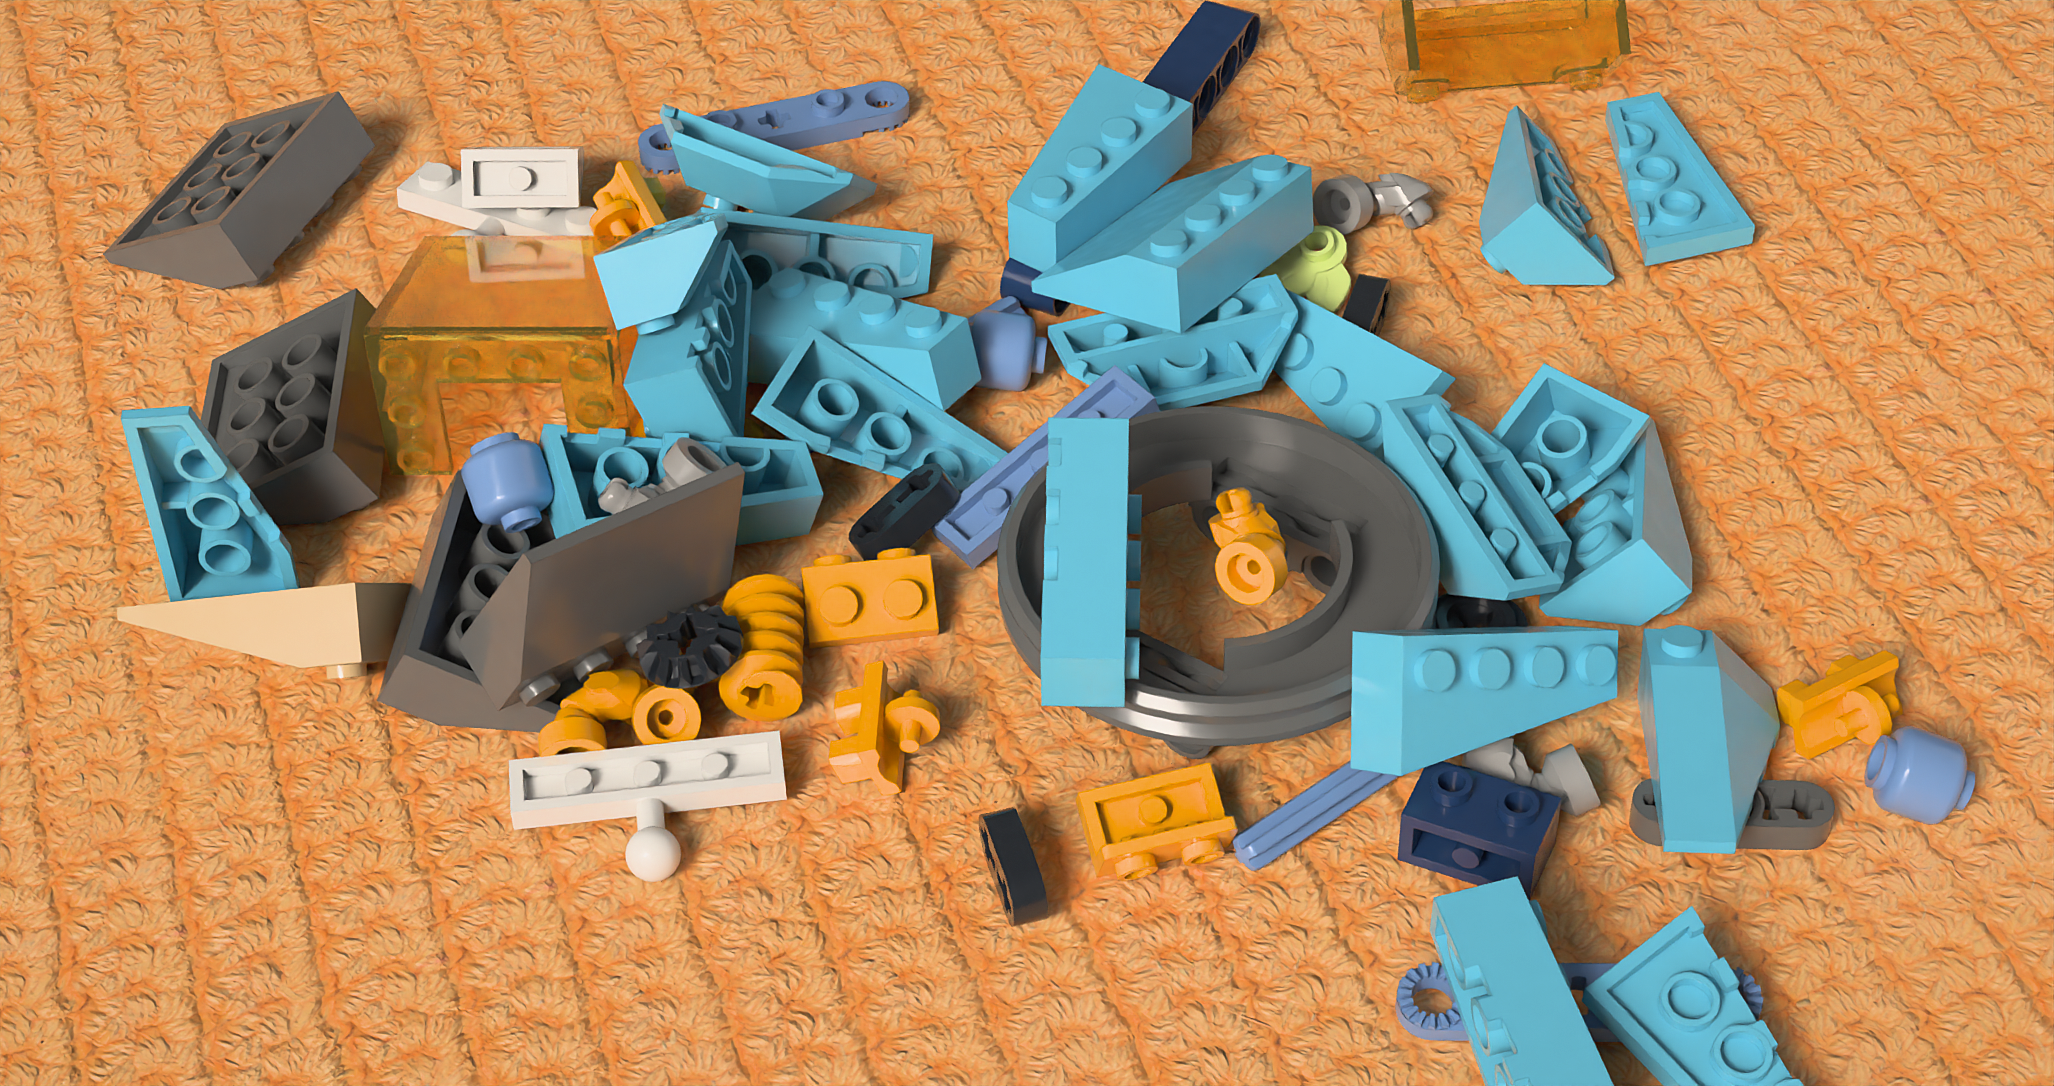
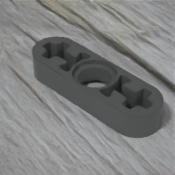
M1650 778L1641 782L1633 792L1629 825L1633 833L1642 841L1651 845L1662 846ZM1762 780V783H1758L1749 815L1750 818L1747 820L1737 849L1811 850L1821 846L1828 839L1835 810L1832 797L1822 787L1806 781ZM1764 809L1769 810L1768 820L1763 819ZM1797 812H1803L1805 820L1798 819Z

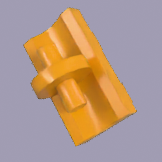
M620 160L615 166V174L612 180L593 196L598 210L592 215L589 227L598 240L615 239L619 243L642 229L668 222L661 211L666 204V192L659 179L642 177L633 160Z
M1882 650L1864 660L1848 654L1832 662L1825 673L1826 678L1807 685L1796 679L1779 687L1777 691L1779 719L1793 728L1795 752L1810 760L1855 737L1865 744L1874 745L1880 736H1890L1892 733V719L1903 714L1902 702L1896 692L1894 683L1895 672L1899 667L1898 656L1886 650Z
M884 660L865 664L863 686L835 692L834 712L837 723L845 736L858 733V735L830 741L829 762L842 784L845 785L872 778L884 797L902 792L905 752H916L919 749V745L931 742L939 733L941 716L938 708L933 703L923 699V695L919 691L909 690L904 695L894 691L887 683L888 667Z

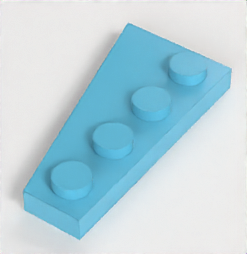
M1659 92L1607 102L1605 122L1645 266L1752 244L1755 229L1754 223Z
M1286 289L1298 309V321L1273 370L1329 430L1357 443L1385 463L1381 408L1385 400L1436 393L1442 396L1456 378Z
M1690 906L1585 988L1582 1002L1663 1086H1804L1800 1079L1792 1078L1776 1052L1778 1043L1763 1019L1756 1020L1737 989L1740 982L1725 958L1719 959L1703 934L1705 926L1693 906Z

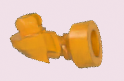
M1236 487L1223 491L1218 495L1216 506L1220 513L1208 520L1212 536L1221 548L1216 559L1215 571L1220 586L1229 597L1241 604L1257 605L1266 601L1285 584L1288 573L1287 562L1284 556L1286 544L1281 537L1277 522L1266 512L1265 506L1261 502L1252 503V495L1248 489Z
M688 640L685 647L680 648L683 655L686 654L687 647H690L691 640ZM719 677L707 683H715L719 680ZM648 680L649 688L639 695L634 703L631 715L633 729L644 745L694 740L700 729L701 714L698 704L692 696L695 688H699L700 685L690 688L672 689L658 686Z
M629 669L602 671L588 675L590 678L584 682V686L561 701V709L558 710L554 720L540 731L538 735L539 757L606 750V732L601 724L608 719H613L632 725V709L639 695L649 688L647 680L638 672Z

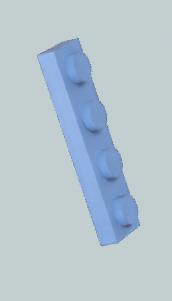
M1114 365L1053 417L1130 419L1149 413L1160 412L1156 398ZM1048 421L960 493L955 505L931 527L934 536L972 569L998 549L1002 524L1012 502L1034 473L1048 462Z

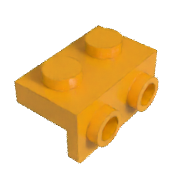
M895 548L878 553L877 560L852 562L851 557L848 555H828L815 559L813 566L801 567L809 649L937 636L939 633L930 554L916 556L914 549Z
M1210 762L1078 792L1075 799L1097 878L1116 873L1118 881L1136 880L1158 870V863L1183 858L1186 866L1208 863L1225 854L1223 848L1229 847L1238 831L1235 817H1226Z

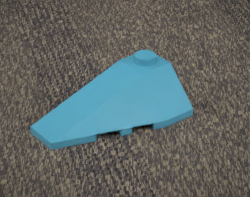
M1517 105L1508 112L1479 219L1483 245L1480 247L1481 253L1497 272L1503 274L1508 270L1522 285H1607L1615 276L1609 252L1603 240L1596 234L1589 238L1584 224L1592 217L1587 207L1578 201L1569 186L1574 181L1554 141Z
M701 207L696 212L708 213V215L712 213L717 215L725 214L728 227L720 242L730 240L752 281V294L769 282L771 276L784 270L786 267L876 293L886 294L898 299L928 293L933 234Z
M698 212L651 226L636 232L593 257L617 330L636 325L638 334L643 335L675 324L672 314L689 304L728 227L725 214L717 215L712 213L708 215V213Z
M808 325L751 413L793 441H805L807 448L900 479H903L914 469L930 463L940 464L959 490V494L1008 454V452L811 325Z
M190 406L122 410L121 422L170 602L301 588L290 543Z
M1684 625L1670 626L1666 629L1644 628L1637 699L1663 852L1735 854L1752 809L1753 797L1758 783H1762L1770 751L1772 748H1775L1779 738L1780 722L1772 688L1712 630H1697Z

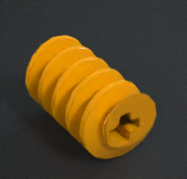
M761 574L752 575L740 580L727 591L722 603V610L726 615L736 616L744 636V646L735 664L719 677L720 697L727 708L737 715L753 721L773 722L786 719L798 711L803 701L801 685L803 683L802 665L804 663L802 648L804 645V594L796 583L785 576Z

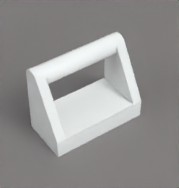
M583 146L467 147L461 149L462 208L580 207L584 170Z

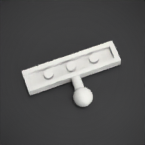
M427 161L396 188L399 208L469 228L454 232L445 242L443 249L446 264L452 271L460 275L469 276L482 271L490 258L489 247L499 238L595 266L593 259L595 255L617 244L615 239L598 240L589 227V221L597 210L589 206L462 208L461 171L452 169L446 164Z
M780 731L509 760L510 810L514 830L637 816L638 831L630 838L627 844L625 858L631 872L639 879L648 882L662 881L671 876L677 869L681 859L679 842L671 832L665 829L664 813L787 800Z

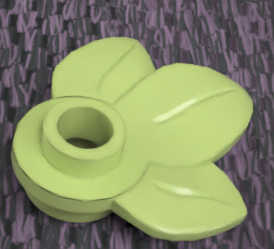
M1316 225L1311 234L1260 272L1259 278L1277 274L1284 288L1301 297L1306 296L1307 300L1335 314L1344 304L1351 289L1350 275L1343 266L1348 254L1346 240L1335 228ZM1323 248L1322 250H1319V251H1312V250H1315V249Z

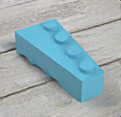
M1098 64L1007 201L1009 257L1044 273L1153 194L1192 159L1193 104L1164 90L1152 87Z
M730 240L719 243L689 304L672 314L675 324L651 333L638 335L623 386L643 419L646 438L662 439L664 432L689 433V438L695 441L721 443L724 436L744 437L752 281Z
M787 267L771 276L769 282L751 295L747 387L749 385L748 382L767 384V387H769L808 325L822 332L942 411L949 408L982 379L968 319L965 317Z
M1048 417L1049 466H1047L1046 472L1047 498L1040 654L1041 706L1125 707V679H1139V638L1126 637V629L1140 630V589L1127 588V581H1140L1141 541H1128V534H1141L1142 495L1129 494V418Z
M543 424L538 446L541 449L554 485L553 501L546 508L555 538L557 539L613 515L601 509L598 502L601 493L612 479L622 478L632 488L635 486L642 488L649 484L657 486L662 483V478L666 476L662 459L678 438H689V433L664 432L663 438L658 439L625 436V429L599 427L597 434L567 432V425ZM724 436L721 443L697 441L714 452L726 466L739 462L745 472L735 546L809 534L824 494L805 441Z
M1529 626L1353 631L1351 769L1403 776L1617 698L1618 630L1577 626Z

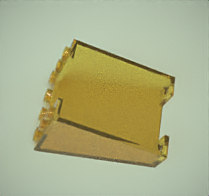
M629 236L423 237L365 326L363 333L391 475H452L454 465L439 383H561L569 433L597 434L599 427L625 429V436L634 437V431L641 419V415L623 384L639 334L636 325L619 330L616 329L593 259L595 255Z

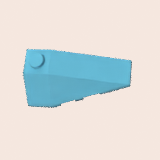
M1543 363L1490 435L1511 451L1552 514L1555 515L1614 472L1649 426L1651 420L1649 415Z
M1651 417V423L1618 468L1582 494L1580 497L1584 500V505L1575 517L1564 522L1562 529L1572 544L1561 587L1557 592L1540 594L1539 608L1547 616L1641 626L1658 614L1668 615L1674 612L1686 601L1692 592L1693 558L1656 425Z

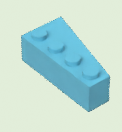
M1518 876L1434 897L1430 933L1485 1086H1614L1572 996L1565 970L1560 963H1557L1548 944L1547 926L1542 909L1537 900H1528Z

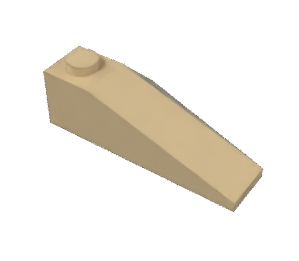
M347 583L117 607L118 621L299 668L326 667L327 679L367 676L366 663L389 661L412 583Z

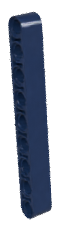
M1205 0L1144 79L1143 83L1164 90L1193 104L1192 136L1251 57L1260 33L1261 22L1259 14ZM1009 257L1000 282V295L1002 299L1007 296H1013L1019 300L1020 306L1056 317L1061 316L1070 305L1069 302L1032 292L1031 281L1043 272Z

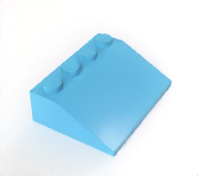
M1261 155L1167 183L1031 281L1032 292L1182 334L1314 231L1311 167L1287 162L1286 158L1279 155Z

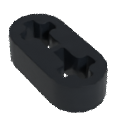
M1359 274L1342 318L1379 337L1389 304L1390 279Z
M930 463L922 465L906 475L855 522L849 532L848 540L864 561L877 560V554L885 550L909 548L949 512L959 497V490L940 464Z
M1011 807L980 814L978 823L984 856L1011 927L1047 919L1048 904L1043 879L1017 810Z

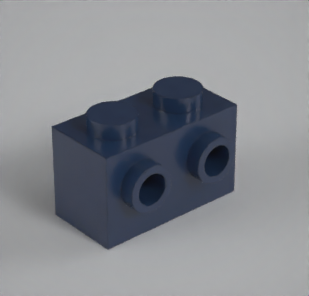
M1444 761L1427 766L1423 769L1401 814L1397 860L1477 886L1518 876L1524 892L1530 901L1556 843L1562 798L1541 792L1529 786L1515 784L1474 771L1465 766H1457Z

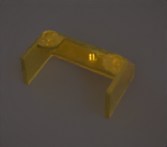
M1389 0L1377 20L1379 40L1395 93L1407 96V102L1411 104L1437 101L1440 99V94L1544 85L1570 84V90L1573 91L1592 90L1602 87L1603 78L1612 75L1631 54L1625 0H1533L1414 10L1413 0Z

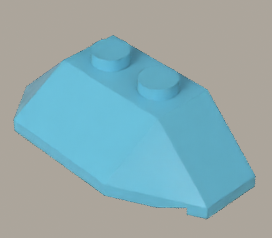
M663 104L660 110V118L685 184L705 192L706 196L703 204L715 209L737 211L738 205L753 210V213L825 221L874 195L878 185L851 172L672 106Z
M1277 274L1251 279L1182 334L1109 313H1102L1049 325L1048 336L1066 372L1090 386L1116 365L1156 398L1159 410L1165 411L1191 407L1262 390L1298 321V309Z
M1437 393L1385 400L1381 408L1385 464L1393 469L1412 489L1432 523L1439 547V580L1447 593L1450 595L1506 601L1557 592L1564 580V571L1572 542L1511 451L1475 422L1450 411L1451 404Z

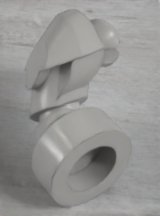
M1343 174L1323 181L1316 188L1313 195V212L1319 225L1335 228L1342 235L1363 228L1369 222L1372 215L1396 214L1397 217L1400 216L1406 228L1415 230L1432 218L1433 210L1426 201L1433 195L1434 191L1428 183L1405 174H1380L1378 176L1381 181L1364 183L1354 175Z
M680 437L662 459L666 476L662 478V483L657 486L649 484L642 488L636 486L632 488L622 478H614L601 493L598 499L599 506L604 511L616 514L727 466L706 446L693 439Z
M1512 736L1463 753L1462 766L1561 797L1560 810L1577 817L1601 806L1592 781L1571 743L1547 754L1542 772L1535 774L1527 766L1524 754L1514 744Z

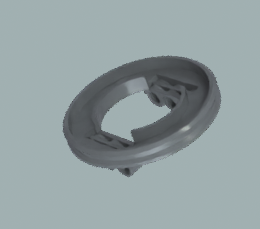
M1201 406L1178 408L1129 419V494L1142 495V517L1162 508L1188 502V506L1192 507L1193 519L1199 530L1208 539L1215 542L1208 520L1220 513L1216 506V498L1223 491L1244 487L1251 492L1252 503L1261 502L1265 506L1266 512L1277 522L1281 537L1286 544L1284 556L1288 572L1292 570L1300 574L1303 572L1306 579L1316 589L1326 594V596L1304 616L1276 630L1247 637L1224 638L1223 671L1137 629H1126V637L1139 638V679H1125V707H1075L1118 728L1146 737L1161 739L1170 749L1181 756L1190 759H1202L1215 746L1261 744L1294 738L1321 730L1351 716L1353 631L1432 629L1436 616L1440 558L1435 532L1423 505L1403 479L1381 459L1357 443L1329 429L1280 413L1238 407ZM1049 461L1034 473L1012 502L1002 524L997 549L998 598L1001 616L1006 631L1018 654L1039 679H1041L1040 654L1044 580V533L1047 498L1046 472Z

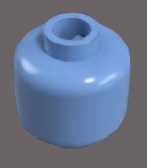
M987 309L977 313L973 323H969V328L982 379L974 386L1013 392L1024 390L1029 384L1031 373L1043 374L1047 338L1035 337L1036 324L1034 319L1027 314Z
M507 432L488 437L470 448L472 456L463 464L461 475L477 519L483 524L503 525L506 533L523 531L542 521L540 511L553 501L554 485L538 444L530 440L520 439L518 433Z
M1904 726L1896 729L1891 736H1880L1871 750L1864 776L1865 785L1873 789V798L1881 809L1926 825L1942 822L1954 808L1963 810L1972 796L1975 785V773L1967 769L1966 751L1959 742L1914 726Z

